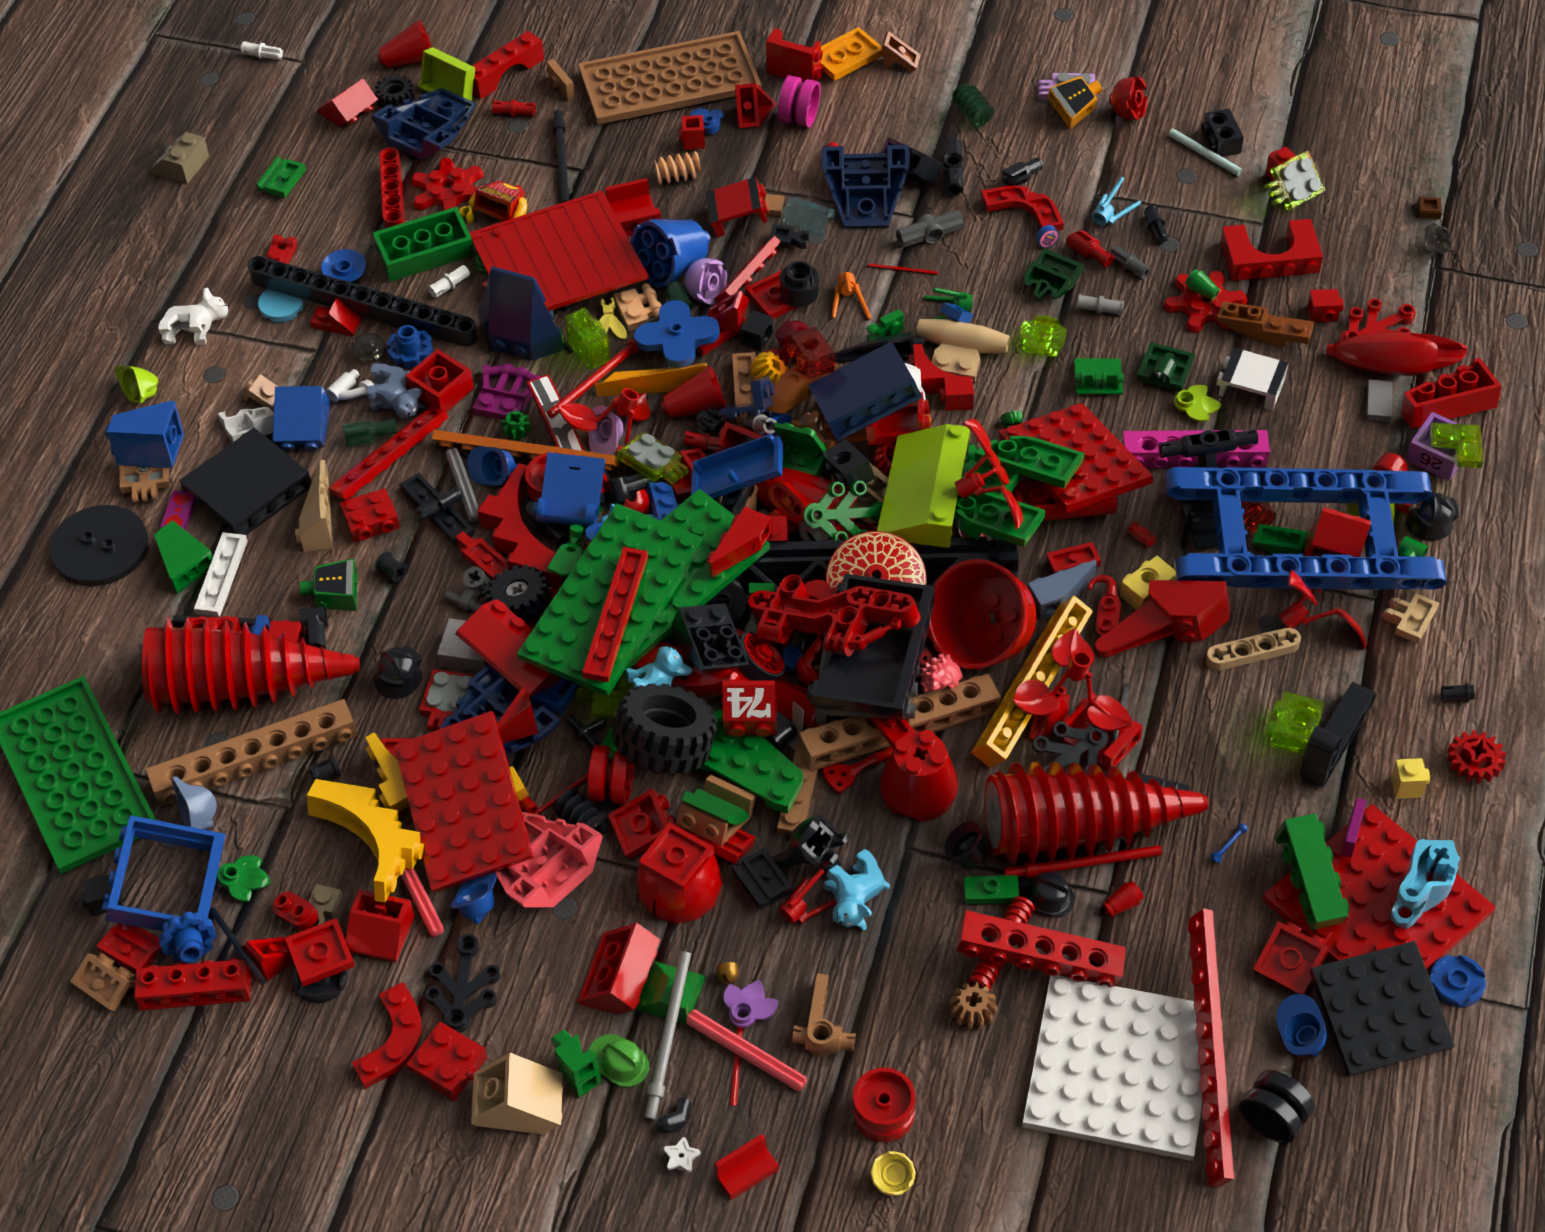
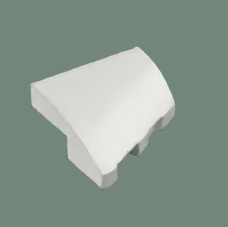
M269 407L243 409L237 415L226 417L225 412L218 413L219 420L232 442L252 428H256L263 435L273 433L274 413Z

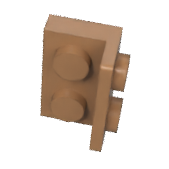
M87 953L70 982L109 1010L115 1011L129 987L135 988L136 980L133 979L134 974L123 967L117 968L114 966V960L106 954L100 953L97 956Z

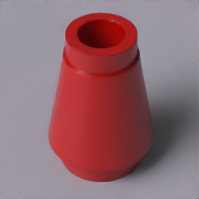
M1124 882L1102 906L1106 913L1113 917L1140 905L1144 895L1135 882Z

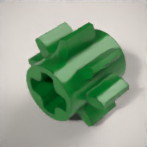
M519 411L507 413L506 420H501L504 436L509 435L513 440L525 438L526 431H531L528 415L523 416Z

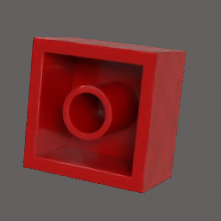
M436 349L405 375L408 390L413 388L422 389V394L419 396L418 401L427 407L434 406L446 412L474 389L471 370L439 349Z

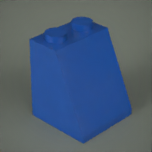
M322 386L275 387L273 442L281 450L291 451L294 450V447H303L305 450H317L318 447H325L331 400Z
M167 401L115 414L105 430L106 438L109 439L111 444V454L115 456L117 465L173 468L184 437L175 401Z

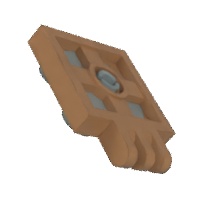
M119 465L121 493H132L133 503L139 502V495H142L143 502L148 501V494L150 493L152 500H158V489L170 487L169 468Z

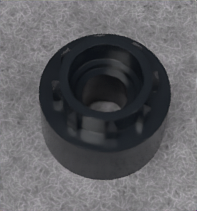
M794 261L781 271L780 296L785 303L794 307H804L812 304L817 299L819 294V274L809 263Z

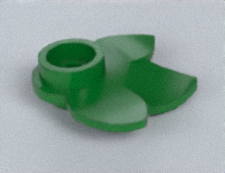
M253 855L242 856L234 863H226L217 872L219 883L229 890L231 897L241 902H250L251 890L262 889L271 884L267 873L259 868L262 864V859ZM226 873H233L235 875L229 876Z

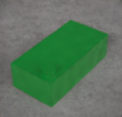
M457 207L373 232L375 250L389 282L474 256L472 238Z

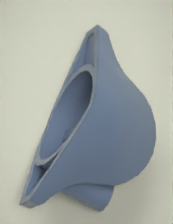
M176 776L172 777L171 782L184 826L203 830L214 828L212 818L217 807L214 795L202 786L189 785Z

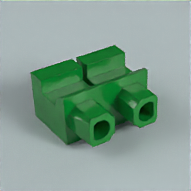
M564 1029L551 1038V1042L556 1048L554 1049V1055L559 1072L563 1073L562 1078L578 1098H581L602 1083L597 1056L591 1049L582 1053L578 1034L571 1038Z

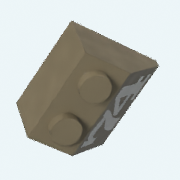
M188 132L183 133L167 147L151 167L150 173L188 184L209 157L205 138Z

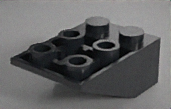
M725 603L678 608L671 624L672 632L678 647L701 671L749 667V661Z

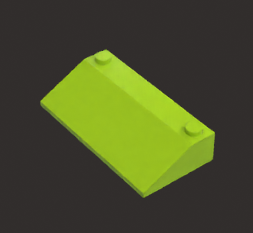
M945 424L897 437L877 531L897 535L908 543L950 548L952 524L958 498L955 481L962 477L966 451L968 452L970 430L966 426Z

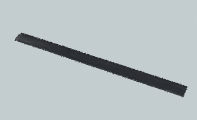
M1126 683L1120 701L1124 708L1130 685ZM1119 730L1113 731L1111 744L1117 739Z

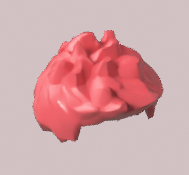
M941 653L938 655V658H930L929 662L925 663L924 668H920L921 689L925 693L942 690L947 686L953 689L958 686L959 680H963L960 667L957 663L953 662L950 654L944 656Z

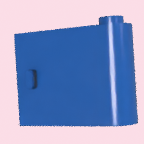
M548 452L542 496L538 502H534L532 516L536 517L537 522L569 526L577 524L587 528L597 523L605 459Z

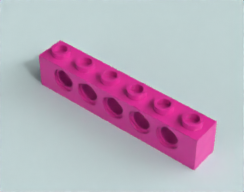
M1206 430L1123 431L1122 444L1145 468L1195 467L1197 456L1185 458L1182 455L1161 458L1158 444L1160 442L1177 441L1182 436L1200 434ZM1257 430L1259 440L1256 445L1238 446L1234 451L1216 453L1217 467H1267L1270 454L1267 430Z

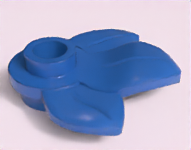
M698 108L690 113V116L703 115L704 134H713L719 130L720 119L723 117L721 110L714 109L709 112L706 109Z

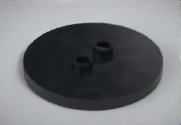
M115 505L92 506L74 513L59 525L51 538L50 557L57 572L68 581L85 586L105 585L124 578L140 565L147 553L149 538L143 521L129 509Z

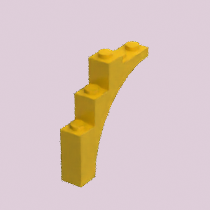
M375 732L366 736L365 738L369 744L366 750L372 761L377 759L381 766L377 768L383 780V783L379 784L382 791L379 798L385 808L391 807L393 810H398L399 813L410 806L398 760L384 747ZM512 766L510 771L517 797L520 801L529 796Z
M315 779L307 794L308 815L326 819L347 828L358 835L370 847L378 862V869L374 878L375 901L386 902L390 892L393 893L395 891L398 876L403 874L405 868L413 869L417 859H421L423 856L424 844L420 843V832L401 829L402 824L398 821V810L381 808L379 800H376V789Z

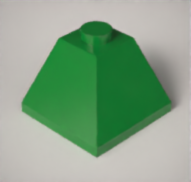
M656 961L653 962L648 980L640 995V1002L635 1008L637 1011L666 1019L677 967ZM691 971L687 972L677 1022L688 1025L686 1018L691 1010H694L706 979L705 975Z

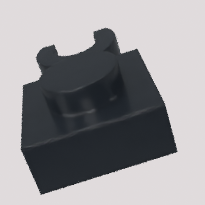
M773 224L768 238L769 240L776 236L780 241L777 247L790 249L791 245H795L799 249H806L807 241H809V232H795V227Z

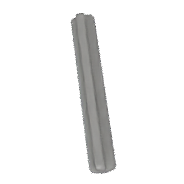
M455 447L448 449L446 457L457 488L462 494V502L468 519L471 523L479 522L480 519L477 514L479 506L460 453Z

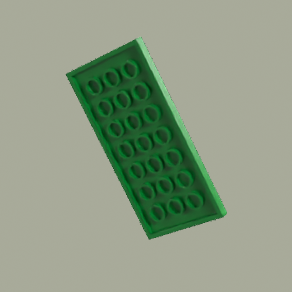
M700 488L661 521L704 537L705 544L626 669L631 668L672 633L671 624L679 607L705 605L770 549V543L766 540L760 551L715 577H711L709 565H707L708 556L719 546L722 534L729 531L734 515Z
M616 503L518 651V659L608 697L705 544L704 537ZM623 547L648 551V560L609 682L583 678L582 671Z
M85 676L0 712V745L60 874L109 853L117 847H122L123 841L119 840L122 825H128L130 815L156 820Z

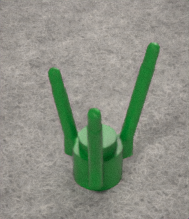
M934 288L933 291L953 297L924 296L925 300L953 302L952 304L972 312L973 298L972 294H967V292ZM947 315L940 316V317H936V318H932V319H946V316H947Z

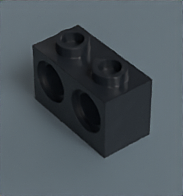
M1230 108L1205 113L1204 122L1201 123V131L1208 139L1210 150H1213L1214 153L1221 157L1240 154L1242 152L1244 136Z

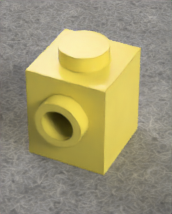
M1422 758L1396 760L1391 775L1395 798H1422L1426 784L1430 782V773L1428 768L1424 767Z

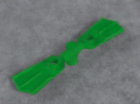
M599 505L598 516L603 509L602 505ZM577 524L570 526L569 541L560 546L547 567L548 572L551 571L561 578L569 576L581 558L582 549L580 543L587 527Z

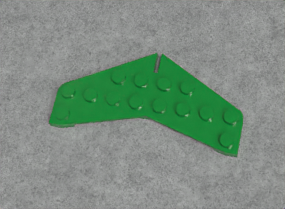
M723 710L713 711L717 719V729L708 760L699 769L717 773L764 799L765 805L774 810L789 813L803 786V772L761 736L743 735L735 737L725 735ZM613 725L601 745L610 746L614 756L617 748L613 741Z

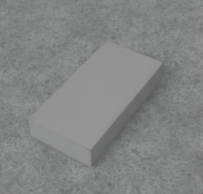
M1369 379L1367 386V420L1391 422L1393 382Z

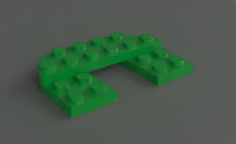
M1009 436V440H1002L999 443L996 439L990 441L991 449L998 456L1001 466L1006 470L1010 480L1009 484L1004 486L1011 492L1023 476L1065 489L1084 461L1083 452L1034 437ZM982 447L975 452V461L967 472L985 455ZM988 458L974 474L978 472L982 475L993 469ZM996 472L983 479L985 485L982 486V489L1003 485ZM996 491L978 496L973 494L965 499L958 493L953 522L968 537L979 539L982 534L1025 547L1045 518V510L1018 502L1023 513V522L1015 530L1011 510L1002 492Z

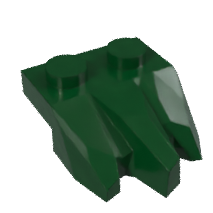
M1043 248L1037 260L1031 262L1024 274L1025 285L1036 286L1033 294L1038 302L1049 293L1052 294L1053 299L1057 300L1074 287L1084 270V265Z

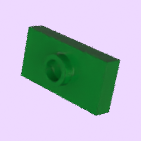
M1018 875L964 877L965 905L1012 903V899L1015 896H1019Z

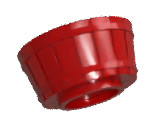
M970 559L948 568L934 584L935 602L928 628V636L939 654L943 653L944 656L950 654L953 662L957 663L959 667L980 669L1008 661L1017 656L1027 646L1035 629L1036 608L1033 597L1026 585L1009 570L989 560ZM999 611L1001 613L999 616L1001 622L992 624L990 614Z

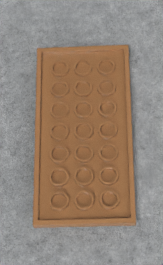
M740 31L578 63V69L598 125L735 97V85L756 83L762 88Z

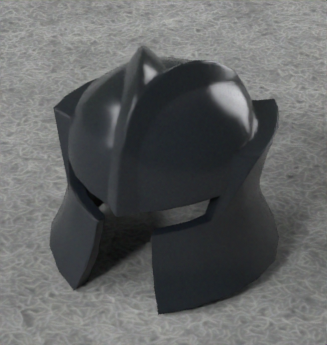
M1432 492V496L1429 499L1418 502L1416 507L1407 514L1406 526L1409 532L1426 541H1436L1447 537L1453 530V521L1459 518L1460 515L1457 502L1454 498Z
M407 645L381 652L378 672L374 676V684L377 691L384 697L399 699L412 694L420 685L423 677L419 667L422 661L420 655Z

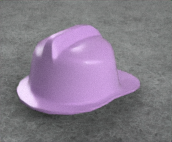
M603 405L596 406L592 410L596 417H598L608 407ZM610 411L600 422H596V430L588 431L591 452L613 455L616 451L618 441L623 435V423L617 415Z

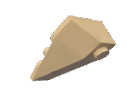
M325 460L319 461L299 517V528L295 529L297 543H302L304 552L333 548L330 492L328 489L329 476Z

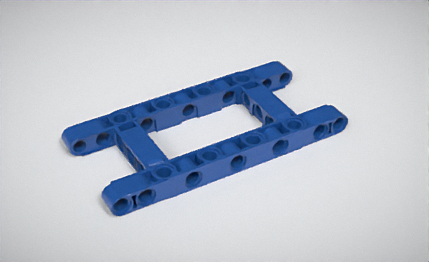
M1174 467L1165 472L1168 496L1176 498V500L1212 501L1219 552L1188 553V555L1176 558L1174 563L1177 581H1226L1227 587L1294 588L1288 586L1289 572L1293 570L1309 589L1434 590L1440 589L1447 584L1442 560L1435 559V557L1398 556L1390 503L1418 504V502L1429 499L1432 496L1429 475L1426 472L1237 467ZM1241 502L1358 504L1360 517L1371 521L1364 543L1366 557L1322 554L1321 557L1302 556V554L1253 556V553L1247 552V530H1244L1243 523L1245 512L1241 507Z

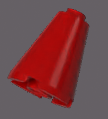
M418 20L378 48L380 53L376 55L381 66L385 65L386 68L421 63L423 51L433 46L422 21Z
M712 366L705 368L663 396L664 401L660 402L664 414H669L671 418L698 415L702 410H708V408L718 411L727 406Z

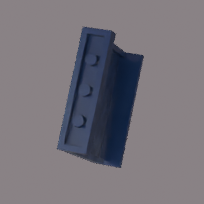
M892 341L808 384L837 442L923 398L914 378Z

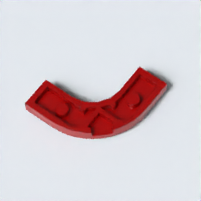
M1014 185L981 191V199L987 212L1017 207L1032 213L1040 229L1046 225H1052L1057 231L1064 230V222L1055 203L1042 192L1039 195L1029 191V187Z
M404 982L379 994L380 1000L393 1023L392 1033L387 1042L377 1050L352 1062L353 1068L365 1089L401 1070L415 1054V1049L422 1035V1022L418 1007Z

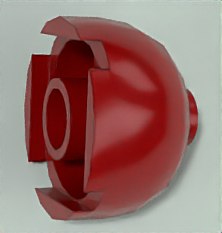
M1141 77L1123 78L1116 83L1109 95V103L1112 105L1116 115L1126 120H1139L1138 117L1143 118L1148 102V96H1144L1143 89H1147L1144 79Z

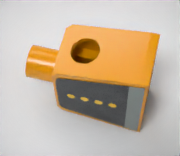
M1079 76L1050 87L1048 100L1069 129H1071L1096 108L1097 97L1095 95L1101 93L1103 89L1097 80L1087 85L1084 79Z

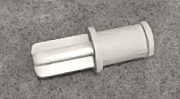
M245 41L241 45L242 55L255 56L259 59H282L283 50L281 48L266 46L265 43L254 44Z
M462 265L450 274H443L440 280L428 286L429 293L436 299L446 291L455 289L456 284L470 275L469 270L465 265Z

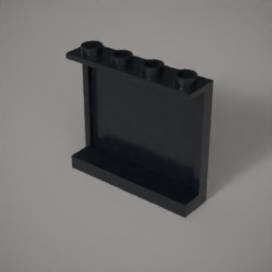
M252 428L247 433L241 435L240 438L224 447L219 453L206 460L202 465L180 480L183 491L189 492L230 527L231 533L248 535L308 491L312 484L309 472L256 428Z

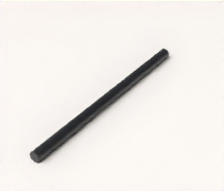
M210 908L209 912L260 985L266 984V979L216 908Z

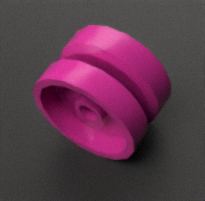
M788 75L783 83L779 97V121L792 124L796 120L797 125L810 128L813 125L819 107L820 82L807 79L803 83L801 78Z

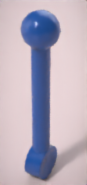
M1239 824L1238 830L1218 852L1211 854L1212 862L1220 863L1222 861V855L1241 834L1248 831L1246 824Z

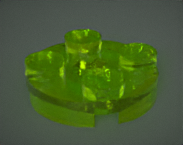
M1046 315L1035 316L1034 320L1029 322L1027 320L1021 326L1020 342L1022 343V349L1027 353L1048 355L1050 357L1056 356L1065 345L1066 328L1062 327L1059 324L1060 321L1054 317ZM1042 333L1046 334V337H1040V336H1041Z

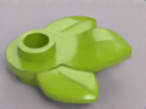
M1193 385L1188 390L1180 391L1174 397V406L1178 410L1186 412L1189 418L1198 422L1209 421V414L1215 413L1221 407V403L1206 396L1208 390L1206 385Z

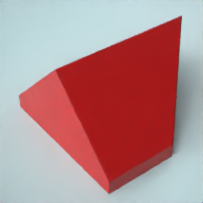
M756 83L735 85L736 112L739 128L761 126L777 106V103Z
M738 291L710 307L707 316L717 320L719 329L739 332L750 299L741 291Z
M523 688L497 723L503 743L538 734L532 705L527 690Z
M285 937L249 940L245 945H242L267 981L293 963Z

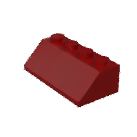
M498 599L483 604L455 633L519 691L522 688L527 690L529 697L556 685L561 678L518 659L517 653L532 632V629L523 619L517 617Z

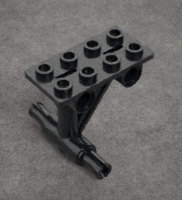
M1232 429L1220 431L1206 430L1200 434L1182 436L1177 441L1160 442L1158 450L1161 458L1182 455L1185 458L1197 456L1195 467L1218 468L1216 453L1234 451L1238 446L1256 445L1259 439L1256 429L1235 432ZM1179 500L1195 548L1217 547L1212 501Z

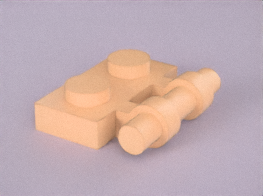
M648 283L642 286L643 293L638 294L635 288L614 294V301L628 331L637 329L648 321L649 318L659 317V309L662 304L657 301L656 291ZM649 303L650 306L644 308L643 304Z

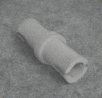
M1079 294L1076 309L1097 311L1096 314L1105 312L1122 316L1124 301L1104 299V296L1097 298Z
M763 414L747 415L746 417L750 419L744 418V425L748 429H753L757 433L766 432L772 434L775 432L772 429L774 423H777L775 419L768 418Z

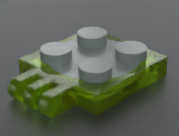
M1304 151L1270 169L1274 180L1264 185L1265 189L1274 188L1273 191L1268 193L1269 198L1275 195L1278 197L1271 201L1272 205L1274 206L1284 201L1287 210L1293 209L1326 191L1309 151Z
M646 432L641 433L619 449L616 456L617 459L654 482L662 477L668 482L675 484L689 472V469L680 463L682 458L680 453Z

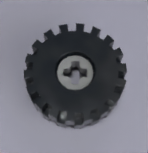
M515 565L513 570L503 569V574L497 573L494 575L495 580H490L488 583L489 587H486L488 602L498 599L517 617L523 619L527 625L531 624V619L539 620V614L543 615L551 603L550 600H552L544 573L541 570L538 571L537 567L534 566L529 569L528 565H523L522 568Z

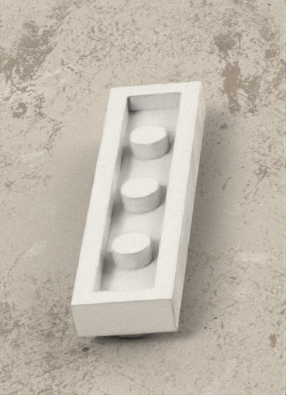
M222 532L194 607L196 615L220 617L248 541L246 535Z

